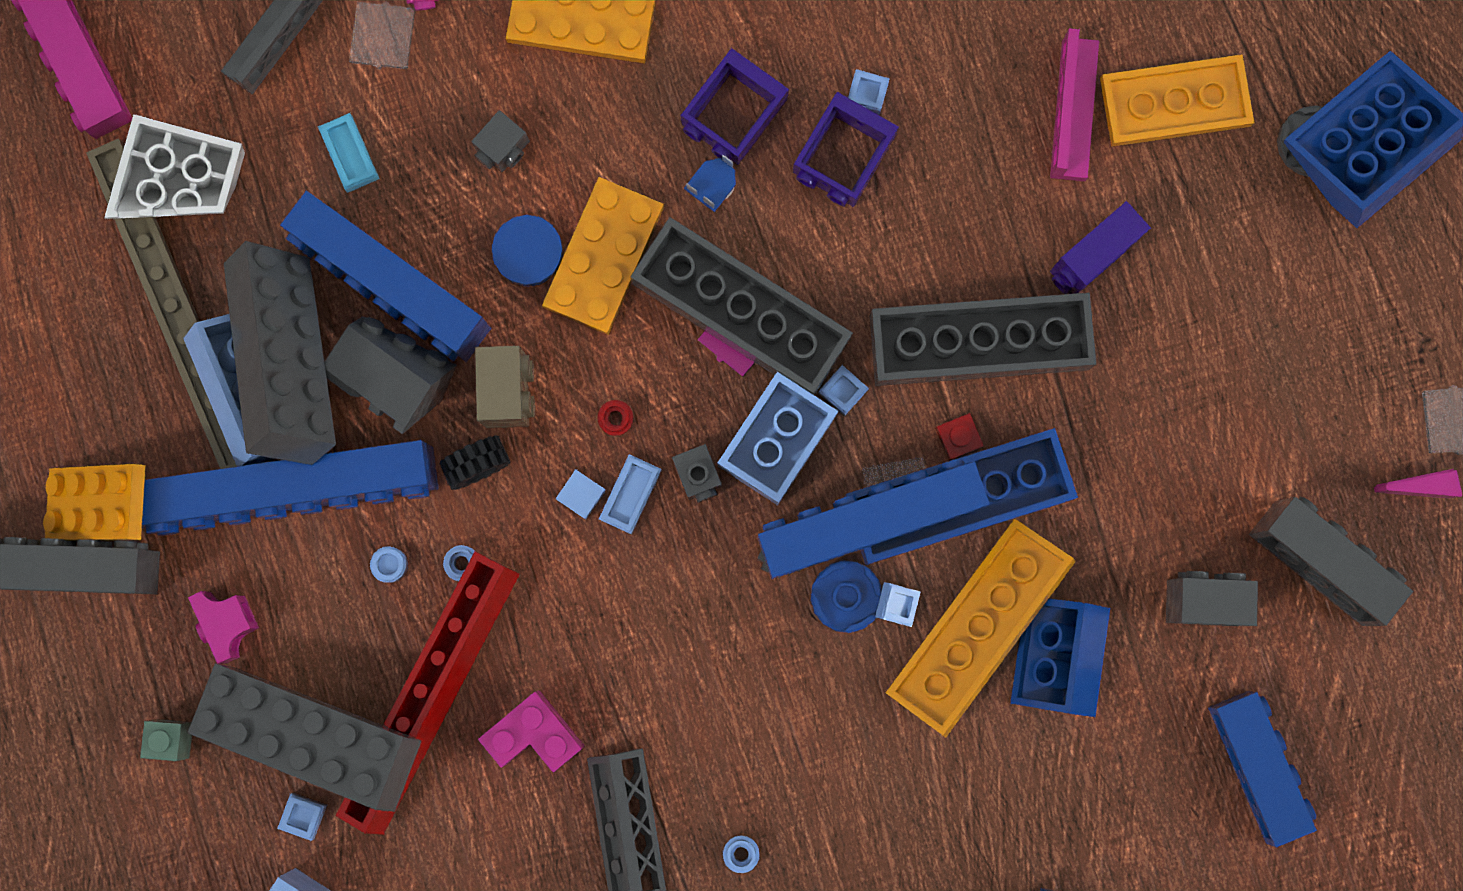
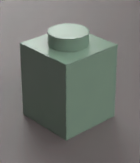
M164 719L144 721L140 758L167 761L189 759L192 735L188 734V730L192 722Z

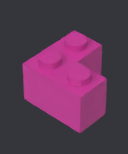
M540 690L531 694L478 739L501 768L531 745L553 773L585 747Z

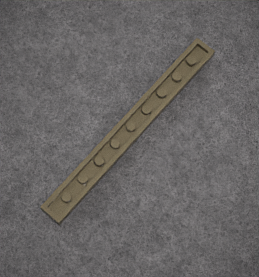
M119 138L86 152L107 203H109L125 146ZM155 217L114 219L220 469L237 467L183 339L193 324L200 321Z

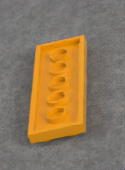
M1014 519L888 688L886 694L946 738L1075 563L1074 558Z

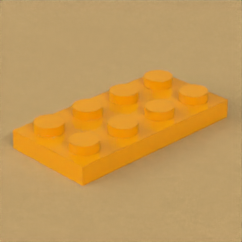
M512 0L506 40L507 43L645 64L656 0Z
M1243 55L1103 74L1100 78L1111 147L1251 127L1254 124Z
M598 177L542 304L543 308L609 335L632 282L630 276L644 255L664 209V204Z
M121 464L49 468V477L46 481V492L48 494L47 510L43 519L45 538L77 541L79 539L141 540L146 465Z

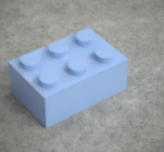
M777 372L717 462L718 467L771 502L779 505L837 416L838 410Z

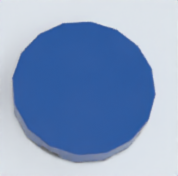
M532 215L513 217L504 223L495 234L491 249L494 264L502 276L513 284L526 287L540 285L549 280L557 272L564 253L561 237L553 225L541 217Z
M840 561L830 564L818 574L812 585L811 604L814 614L823 625L834 631L851 633L862 630L876 619L875 616L882 588L879 579L871 569L858 562Z

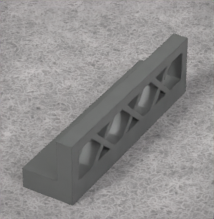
M274 0L221 72L253 95L323 0Z
M643 748L587 758L608 891H643L640 877L644 869L651 873L653 889L646 891H666ZM632 758L634 775L629 781L624 777L621 760ZM633 795L639 800L640 811L636 818L630 813L628 804ZM638 832L645 836L646 847L642 854L635 847L634 840Z

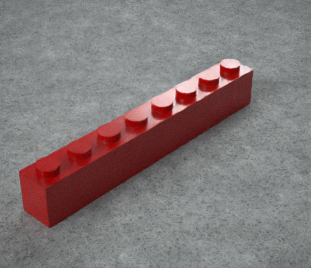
M475 551L383 724L386 727L422 740L397 808L520 575L518 572ZM344 798L335 816L365 834L384 835L395 812L375 810Z

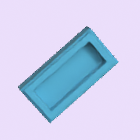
M351 113L318 126L347 193L380 179Z

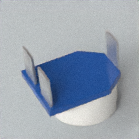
M722 155V159L717 158L705 161L686 184L684 190L715 212L722 202L732 194L736 186L733 162L724 155Z

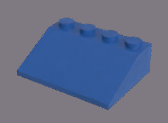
M1389 51L1284 139V144L1331 206L1354 227L1358 228L1462 140L1463 113L1393 52Z

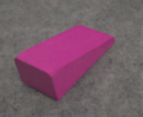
M1454 469L1382 483L1374 487L1376 493L1435 498L1462 497L1457 470Z

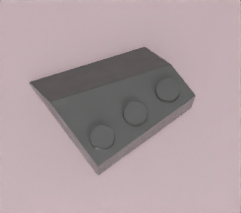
M363 316L348 325L324 362L327 379L350 396L364 397L370 402L368 409L377 416H382L383 413L387 414L395 420L393 428L401 434L442 402L457 366L448 361V358L443 353L427 350L417 345L412 337L405 334H396L384 328V324L379 320Z

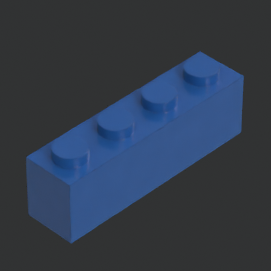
M1246 691L1208 707L1266 844L1279 847L1317 831L1313 820L1316 819L1314 808L1307 798L1303 799L1298 788L1301 785L1300 776L1294 765H1289L1283 751L1287 750L1281 733L1278 730H1273L1268 718L1272 716V712L1265 697L1259 696L1258 692Z

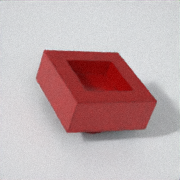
M970 413L935 428L949 461L984 446Z

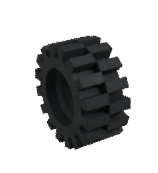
M494 435L493 437H486L484 440H478L474 444L464 446L463 449L446 456L445 459L440 461L439 465L451 490H457L499 472L507 467L511 461L499 436Z

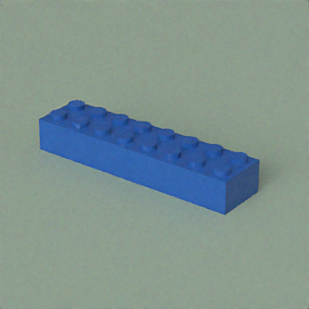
M418 440L324 454L313 465L280 460L148 479L144 482L142 528L146 529V534L157 533L158 536L180 533L179 527L182 526L183 528H193V530H206L216 528L215 522L217 521L219 523H229V525H241L251 523V516L265 518V520L286 518V511H292L293 513L301 512V515H309L323 512L322 506L327 505L329 507H336L337 510L357 508L358 501L362 500L377 505L394 502V496L402 495V497H408V499L430 497L429 491L439 489L434 449L424 441Z

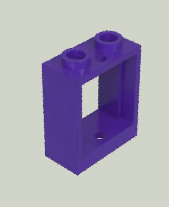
M731 48L681 114V123L684 126L683 131L694 141L699 143L701 140H704L713 147L711 151L716 157L722 159V155L739 165L788 100L789 89ZM730 75L770 103L737 147H734L697 120Z
M836 92L796 159L793 173L797 175L796 179L806 187L814 189L817 186L828 192L827 197L834 203L843 207L846 204L854 207L896 137L899 126ZM835 118L880 142L852 190L808 166Z
M1127 201L1124 202L1050 270V273L1054 276L1052 277L1054 285L1064 294L1079 293L1137 243L1151 227Z

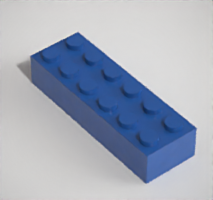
M307 190L280 224L289 233L285 239L293 244L295 248L311 259L317 254L314 260L322 265L323 268L338 279L343 274L346 275L343 280L367 300L371 295L375 296L372 302L395 320L400 315L403 316L404 320L401 323L424 341L429 336L432 337L434 340L431 344L453 362L457 357L467 362L475 352V347L480 345L492 329L482 316Z
M1050 429L961 457L965 464L975 461L990 505L861 549L865 566L1078 498L1056 429ZM948 462L847 493L844 497L856 494L857 500L869 497L868 491L874 487L892 482L893 488L904 485L903 480L907 476L925 470L928 471L929 476L938 474V468Z
M963 458L941 465L942 467L938 468V474L929 476L928 471L925 470L907 476L903 480L904 485L893 488L892 482L874 487L868 491L869 497L857 500L856 494L834 501V509L822 512L820 506L798 513V521L786 524L784 518L764 524L762 527L763 533L758 534L757 538L771 579L990 505L975 461L965 464Z

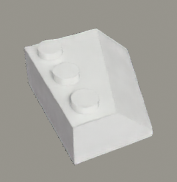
M133 114L104 218L224 214L235 190L245 152L242 144Z

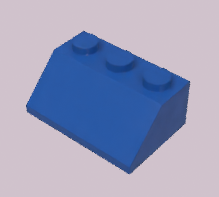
M1048 599L1019 639L1010 704L1096 717L1110 608L1082 602Z

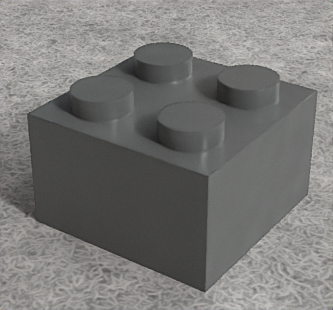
M1178 572L1177 579L1167 580L1166 623L1257 626L1258 581H1246L1245 573L1214 574V579H1209V572Z

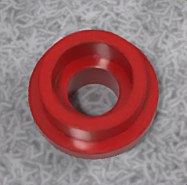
M620 400L606 402L600 408L597 417L600 428L611 436H620L628 432L634 419L631 408ZM614 412L622 414V421L618 425H613L609 422V417Z

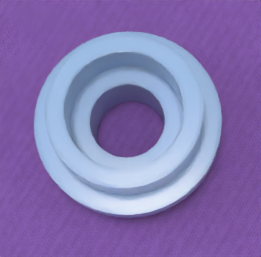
M464 545L451 548L446 553L443 561L446 574L451 579L459 581L464 570L457 568V559L466 557L469 563L475 550Z
M743 835L731 838L723 850L724 862L730 870L736 873L751 871L759 861V848L756 842L750 837ZM743 847L747 849L748 857L745 860L741 861L735 858L734 852L737 848Z

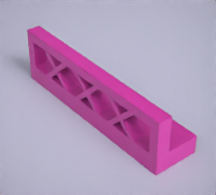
M1069 28L1062 40L1050 178L1086 181L1089 169L1099 40L1079 39L1080 29Z

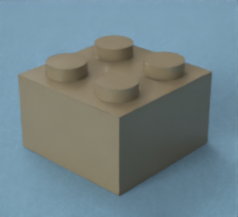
M520 346L475 347L477 421L486 428L529 427V418L535 417V398L528 391V382H534L533 360H530L529 355H526Z

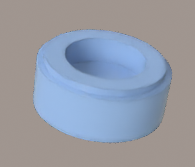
M390 546L382 547L373 554L370 560V569L374 577L379 581L394 583L405 576L408 569V560L400 549Z

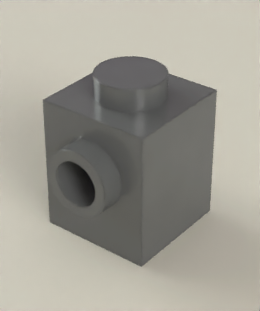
M499 110L471 142L477 151L474 156L489 170L495 166L503 173L507 167L513 168L524 155L522 150L530 140L522 128Z
M706 444L672 457L689 500L696 498L697 503H700L718 495L716 489L721 488L722 484Z

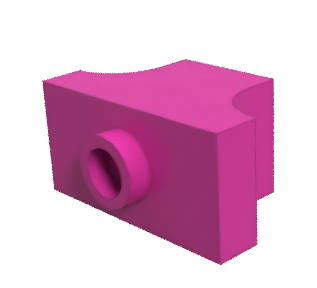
M200 591L188 597L199 621L196 624L197 633L203 643L209 644L217 664L229 663L240 658L239 645L241 640L247 634L259 629L245 596L235 595L220 601L213 596L212 592Z

